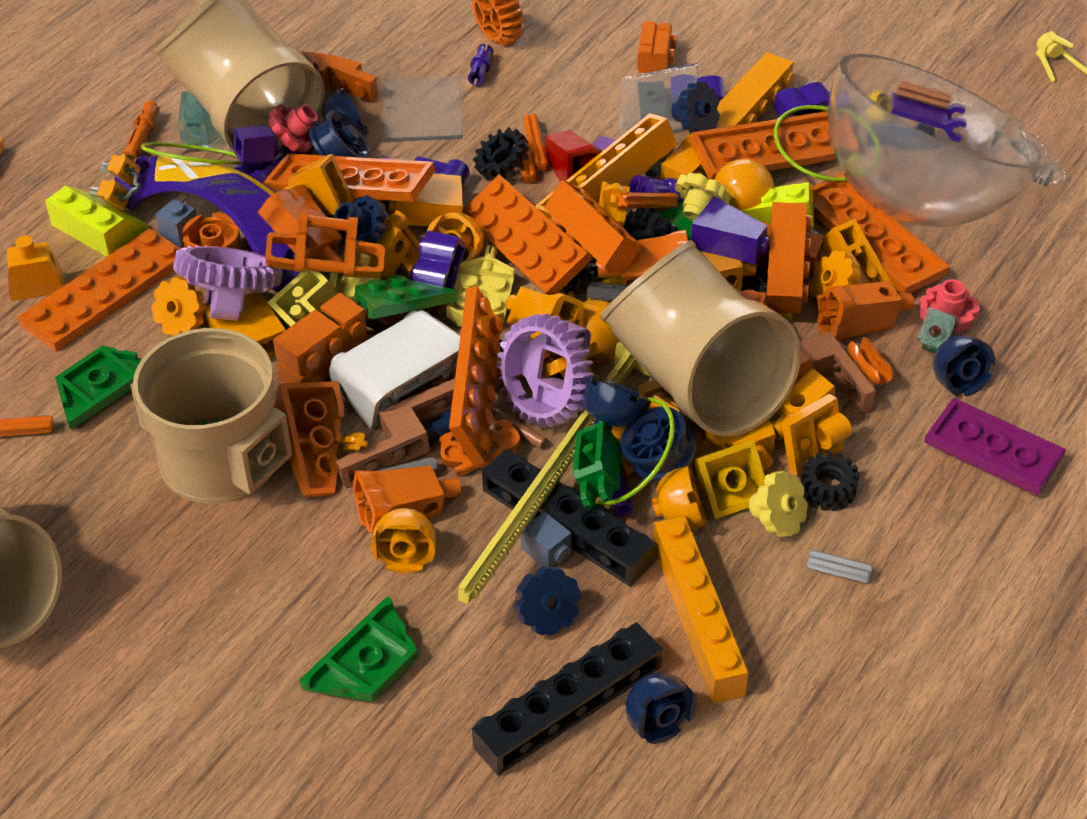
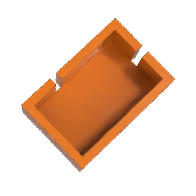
M338 293L322 304L320 309L338 322L339 325L315 309L275 337L273 343L276 359L279 360L277 362L279 380L282 383L327 382L330 380L328 374L333 357L340 352L346 353L368 340L364 309L342 293Z

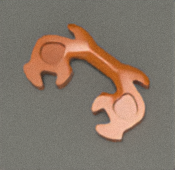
M506 419L497 420L495 422V429L498 432L494 433L492 430H489L491 447H497V449L487 453L486 464L474 466L459 442L455 441V436L452 432H448L439 439L441 461L445 466L455 468L456 476H464L475 469L486 467L505 449L515 453L520 447V435L513 427L512 421Z

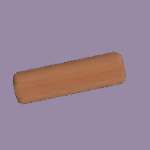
M900 81L896 91L898 97L940 109H947L950 102V95L905 81Z

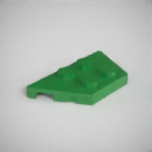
M399 275L391 276L390 279L383 281L373 279L369 280L367 284L355 286V298L361 303V307L364 310H368V317L371 319L457 302L458 291L455 289L409 280Z
M102 345L55 377L68 426L71 430L131 390L130 384L133 383L135 371L142 358H138L137 352L119 351L116 348Z
M387 596L301 677L299 679L300 688L305 691L374 702L418 658L417 648L411 637L407 635L406 627L402 619H399L392 599Z

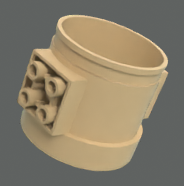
M202 328L190 330L162 341L152 348L139 363L134 374L133 383L130 386L140 427L151 434L163 481L180 497L204 504H219L241 499L262 487L273 473L292 457L286 414L274 407L276 389L270 358L263 347L252 338L228 329ZM231 417L213 424L192 425L208 418Z

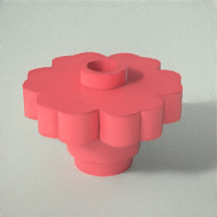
M279 104L268 113L270 117L268 124L273 134L280 137V141L284 146L293 152L298 150L301 154L309 152L314 147L310 139L309 130L312 126L316 125L315 122L318 120V116L310 106L302 104L293 109L292 107L286 108L284 105Z
M954 279L946 280L942 285L938 284L928 288L926 295L920 298V318L929 320V327L945 333L951 329L954 332L961 333L964 330L971 329L973 321L978 319L980 311L979 301L977 298L969 297L970 292L968 289H965L962 282Z

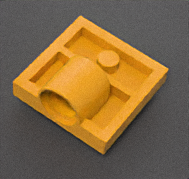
M827 394L782 421L789 472L798 477L802 475L803 465L805 462L808 463V458L811 456L816 459L817 453L821 452L824 457L827 456V452H833V456L844 449L843 441L852 435V427L849 420L839 412L838 399L835 396Z

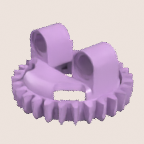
M197 245L195 247H183L176 251L173 265L175 273L183 276L186 282L207 289L206 304H211L210 318L238 321L239 312L243 311L245 295L266 292L269 288L279 286L282 282V269L266 266L265 255H260L258 252H249L248 250H238L237 248L209 247L206 245L204 247Z
M549 313L535 314L520 319L518 323L511 325V331L504 334L506 341L500 343L504 351L497 354L502 359V363L496 366L502 370V375L497 379L504 382L505 387L501 391H507L509 395L506 402L513 401L514 406L512 410L515 412L521 411L520 418H528L530 424H538L539 427H555L569 423L570 419L578 417V411L585 409L582 403L584 402L585 387L590 375H594L589 372V366L593 364V361L585 360V355L590 352L587 348L591 341V333L587 328L566 320H560L559 316L550 317ZM536 331L542 332V334L536 336L533 340H530L528 338ZM546 349L566 357L567 367L564 380L552 376L541 378ZM522 374L526 377L533 392V398L525 399L523 395L526 393L522 388L520 380H516V375Z

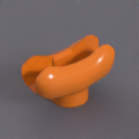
M863 337L859 348L854 341L848 344L847 351L849 357L858 363L860 371L874 386L882 385L893 379L894 369L892 365L883 358L869 338Z

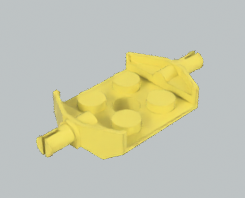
M490 245L486 246L484 257L463 261L458 269L454 289L458 291L457 302L446 305L447 317L456 326L462 327L466 288L478 286L483 296L489 299L492 311L495 316L500 317L502 324L505 321L507 312L506 300L511 295L514 282V268L495 259L497 248L493 245L492 249Z

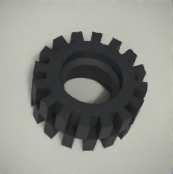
M822 452L817 453L816 459L811 456L808 458V463L805 462L803 465L801 483L804 486V499L807 502L811 500V506L814 508L820 504L823 511H826L827 506H831L832 511H837L838 505L844 509L848 503L852 504L854 497H856L859 482L858 468L856 464L852 465L850 458L844 461L843 455L838 453L837 457H832L833 452H827L826 457L823 456ZM833 478L839 481L840 484L826 485L818 479Z

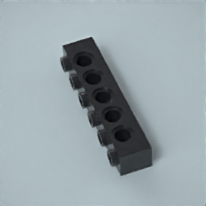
M505 449L482 470L483 491L513 510L541 470L530 464L523 456L516 455L512 451ZM559 481L557 485L555 484V488H552V492H550V496H547V500L545 499L544 503H542V507H539V511L534 515V518H536L545 511L571 532V549L629 587L655 562L656 543L650 537L629 527L622 519L607 513L597 503L594 507L587 509L582 504L580 495L572 487L565 486Z
M637 622L628 628L619 629L612 638L600 646L595 645L591 647L583 657L573 663L565 664L558 673L547 680L537 682L530 691L521 697L509 700L502 709L493 715L481 718L472 728L473 748L499 776L632 688L639 679L659 670L662 666L663 648Z

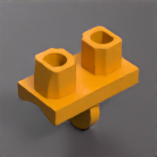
M603 181L598 204L623 227L627 208H620L617 205L619 201L617 196L620 193L629 192L630 187L621 186L619 183L610 185L608 182Z

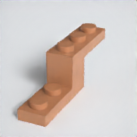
M770 304L765 305L776 312ZM830 331L799 341L801 352L812 359V369L814 368L823 377L832 375L861 415L873 410L874 398L876 397L874 384L867 380L860 371L858 363L849 357L843 344L837 341Z
M455 378L378 411L382 431L387 439L378 441L367 448L348 454L336 461L340 479L345 488L353 486L356 470L378 471L401 465L430 452L427 432L422 424L441 416L446 411L451 412Z

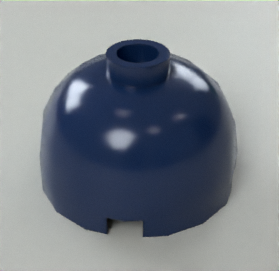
M343 88L334 92L326 99L322 107L324 120L320 124L326 120L327 113L331 110H337L347 116L357 126L363 136L369 134L366 125L364 126L361 122L362 118L347 93L345 94Z
M959 335L945 340L939 346L933 358V369L936 379L946 390L957 396L962 393L965 396H970L980 391L988 383L992 376L988 372L991 364L995 366L996 359L993 349L981 339L969 335Z
M590 375L583 399L587 413L595 418L594 425L605 422L608 428L612 430L613 426L624 428L638 420L647 403V397H639L638 400V392L608 379L606 383L598 380L599 376Z
M664 672L652 673L639 679L630 690L625 703L627 720L636 733L648 743H662L681 732L678 726L685 718L690 722L697 707V697L679 677Z

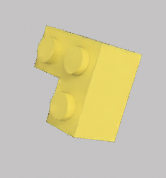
M303 270L267 303L278 318L289 328L315 309L322 313L320 306L337 295L330 282L319 271Z

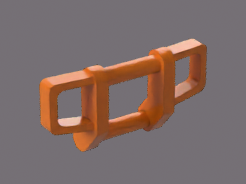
M299 211L296 234L268 233L265 265L295 272H303L304 269L344 274V277L381 278L384 270L385 248L381 244L356 241L358 218L348 217L347 220L308 215V212ZM307 227L347 231L344 262L305 258ZM272 245H295L294 260L273 256L271 253ZM355 252L376 255L378 258L377 267L355 266Z

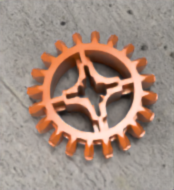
M471 0L473 3L471 8L474 10L473 16L476 18L481 32L491 41H494L495 44L510 45L523 35V29H525L523 21L525 19L522 16L521 12L523 9L520 8L518 0Z

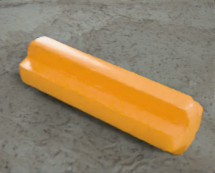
M360 432L349 433V436H342L341 443L345 444L343 448L345 451H359L360 448H367L369 442L364 440L365 434Z

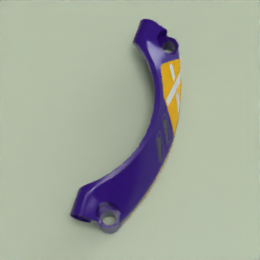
M141 156L136 159L135 163L141 169L138 175V183L141 184L139 191H134L128 199L127 209L133 211L148 199L168 192L181 191L195 194L218 206L235 222L247 239L253 253L258 252L260 255H265L267 235L275 231L262 219L258 211L268 197L275 193L273 189L255 177L224 164L193 162L164 156ZM117 177L114 178V180L128 190L136 187L135 185L130 186L128 183L122 182ZM287 244L272 245L271 253L273 256L294 260L295 253ZM282 269L281 284L270 289L279 293L301 272Z

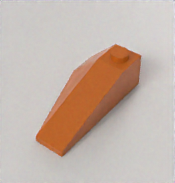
M338 381L282 383L276 390L274 407L286 414L292 457L288 460L303 497L334 495L338 470L336 461L338 460V446L341 442L340 428L344 415V405Z

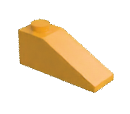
M855 218L832 228L824 236L823 249L828 257L833 250H843L852 254L853 260L859 262L860 279H862L863 284L889 281L894 287Z

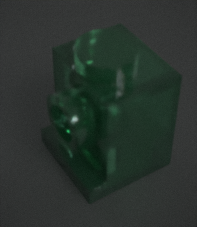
M928 307L917 341L923 343L922 349L936 353L939 346L945 340L955 335L961 318ZM934 326H938L941 329L938 337L931 335V329Z

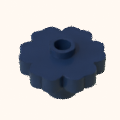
M690 82L687 89L681 90L679 99L672 104L671 113L673 119L680 122L684 130H689L690 135L691 132L716 129L720 118L719 111L717 110L719 99L716 96V91L713 88L709 89L707 82Z
M366 195L357 198L355 203H342L337 208L334 218L347 220L348 217L358 218L356 241L377 243L386 229L383 222L386 220L388 213L383 203ZM339 230L338 233L342 237L340 244L345 246L347 231Z
M541 566L536 575L526 574L516 589L520 597L514 605L518 619L521 623L530 626L531 630L539 635H555L560 626L569 627L579 613V608L575 604L581 597L577 581L572 577L566 576L565 572L557 567Z

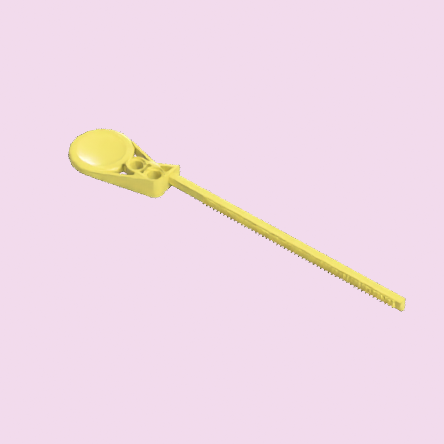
M619 342L616 344L614 360L617 364L603 383H606L608 379L622 385L633 369L639 370L644 375H651ZM586 409L581 413L458 586V601L469 604L472 599H478V595L483 591V587H486V582L489 583V578H492V574H495V570H498V566H501V562L506 558V554H509V550H512V546H515V542L520 538V534H523V530H526L528 523H531V519H534V515L539 511V507H542V503H544L545 499L547 500V496H550L552 488H555V484L557 485L560 477H563V473L565 474V470H568L570 463H573L576 432L594 425L595 418L588 414Z

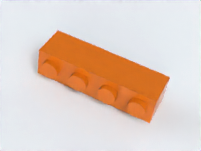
M561 180L544 206L552 215L550 220L557 226L565 228L567 230L565 234L573 241L582 245L581 248L590 257L597 260L595 264L607 273L615 271L624 274L642 247L634 237L581 187L565 180Z
M772 202L766 305L770 304L776 313L801 314L802 302H808L809 285H803V279H809L810 262L804 261V255L810 256L811 238H805V232L811 233L812 215H806L807 204Z

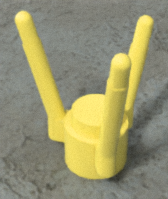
M1053 31L1043 34L1038 39L1037 48L1039 50L1036 51V55L1041 59L1050 81L1055 82L1056 79L1046 57L1056 58L1060 54L1087 74V67L1062 47L1064 45L1073 48L1074 44L1057 36Z

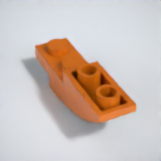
M303 52L314 54L321 61L319 73L323 79L325 91L330 86L338 90L343 88L346 93L373 103L378 98L376 77L362 72L361 63L335 55Z

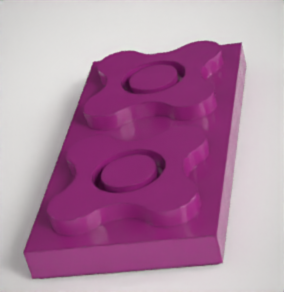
M956 398L951 400L928 431L924 440L925 443L1037 496L1066 453L1065 448Z

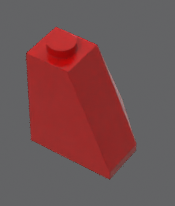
M571 130L545 136V151L548 163L559 182L569 179L603 151Z

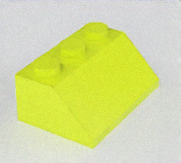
M808 182L774 187V189L770 188L761 198V204L750 209L740 210L758 221L771 224L772 202L807 204L806 215H812L811 226H814L813 185Z
M64 186L45 200L52 226L106 257L149 229L147 223L124 210L121 211L111 206L102 198L91 196L89 191Z

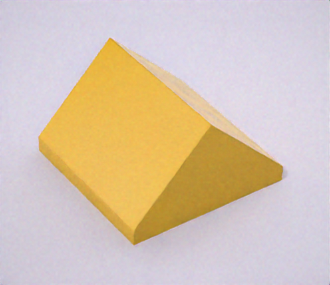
M754 439L695 458L694 476L699 487L697 491L713 519L749 508L751 496L758 492L759 486L765 485V474Z

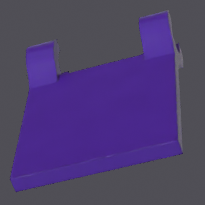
M892 92L891 114L945 130L951 140L961 141L962 134L954 132L953 129L959 128V126L966 128L967 120L962 117L952 118L951 116L955 112L964 114L965 107L963 105L952 104L947 109H940L898 97L896 93Z

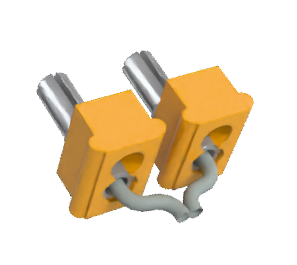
M125 154L121 156L112 155L109 163H101L100 171L112 173L122 182H126L130 186L135 185L136 187L128 190L112 179L111 181L102 180L99 188L91 187L93 191H90L91 196L102 198L108 204L121 211L125 209L132 193L139 191L141 184L138 183L140 166Z

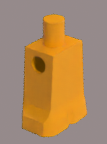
M520 286L518 294H512L506 300V308L510 311L506 322L511 325L531 315L549 313L550 317L559 316L560 320H566L583 327V303L581 300L560 293L546 295ZM536 331L535 333L530 335V337L534 339L536 336L542 334V332ZM547 349L545 350V352H548V353H551V354H554V355H557V356H558V354H556V353H554V352H551V351H549V350H547Z

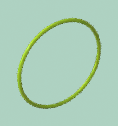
M817 105L799 106L783 113L775 124L774 139L780 153L791 165L812 177L834 182L851 181L864 176L875 163L876 147L871 135L858 121L841 111ZM817 109L835 113L851 121L866 135L872 148L871 162L864 171L850 177L836 178L813 173L798 165L785 153L778 139V127L787 115L799 110Z
M149 142L141 145V149L146 152L168 158L210 164H243L240 160L227 161L194 158L160 152L147 147L189 148L237 157L234 152L216 148L165 142Z
M647 397V402L659 404L665 409L670 422L668 442L658 464L650 475L631 492L606 503L596 500L595 503L599 506L614 505L632 497L643 489L662 467L671 449L675 432L673 414L663 401Z

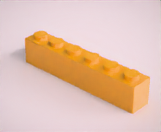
M649 113L566 181L581 187L597 203L599 202L603 181L608 182L610 185L619 183L621 186L629 187L630 181L634 176L646 173L652 165L666 157L677 146L668 119ZM554 191L535 205L549 219L552 215L544 206Z
M686 516L654 522L653 542L656 543L655 554L712 703L745 697L748 671Z

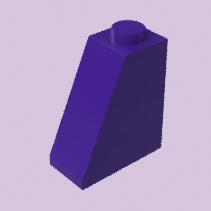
M712 198L692 223L691 240L696 244V248L699 251L756 264L762 254L765 255L769 249L770 238L767 237V225L718 198Z

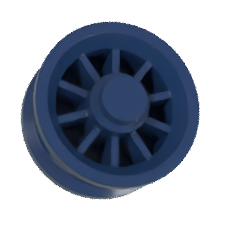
M331 110L327 113L326 120L323 123H316L309 130L312 144L318 152L315 155L327 156L333 154L334 156L369 158L370 151L364 136L347 116L337 110Z
M655 407L641 413L637 421L626 427L621 438L623 455L633 464L634 470L643 479H646L654 470L668 442L670 422L668 414L663 407ZM671 407L669 408L673 414L675 424L674 438L665 462L651 480L654 482L660 481L666 473L676 468L687 467L693 460L697 450L695 434L686 426L682 415Z

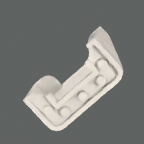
M416 310L411 311L402 321L346 353L340 352L334 356L330 362L328 378L331 381H338L341 394L367 426L373 429L381 424L378 411L398 403L399 399L439 375H442L445 379L451 374L455 378L461 335L423 310L418 312Z

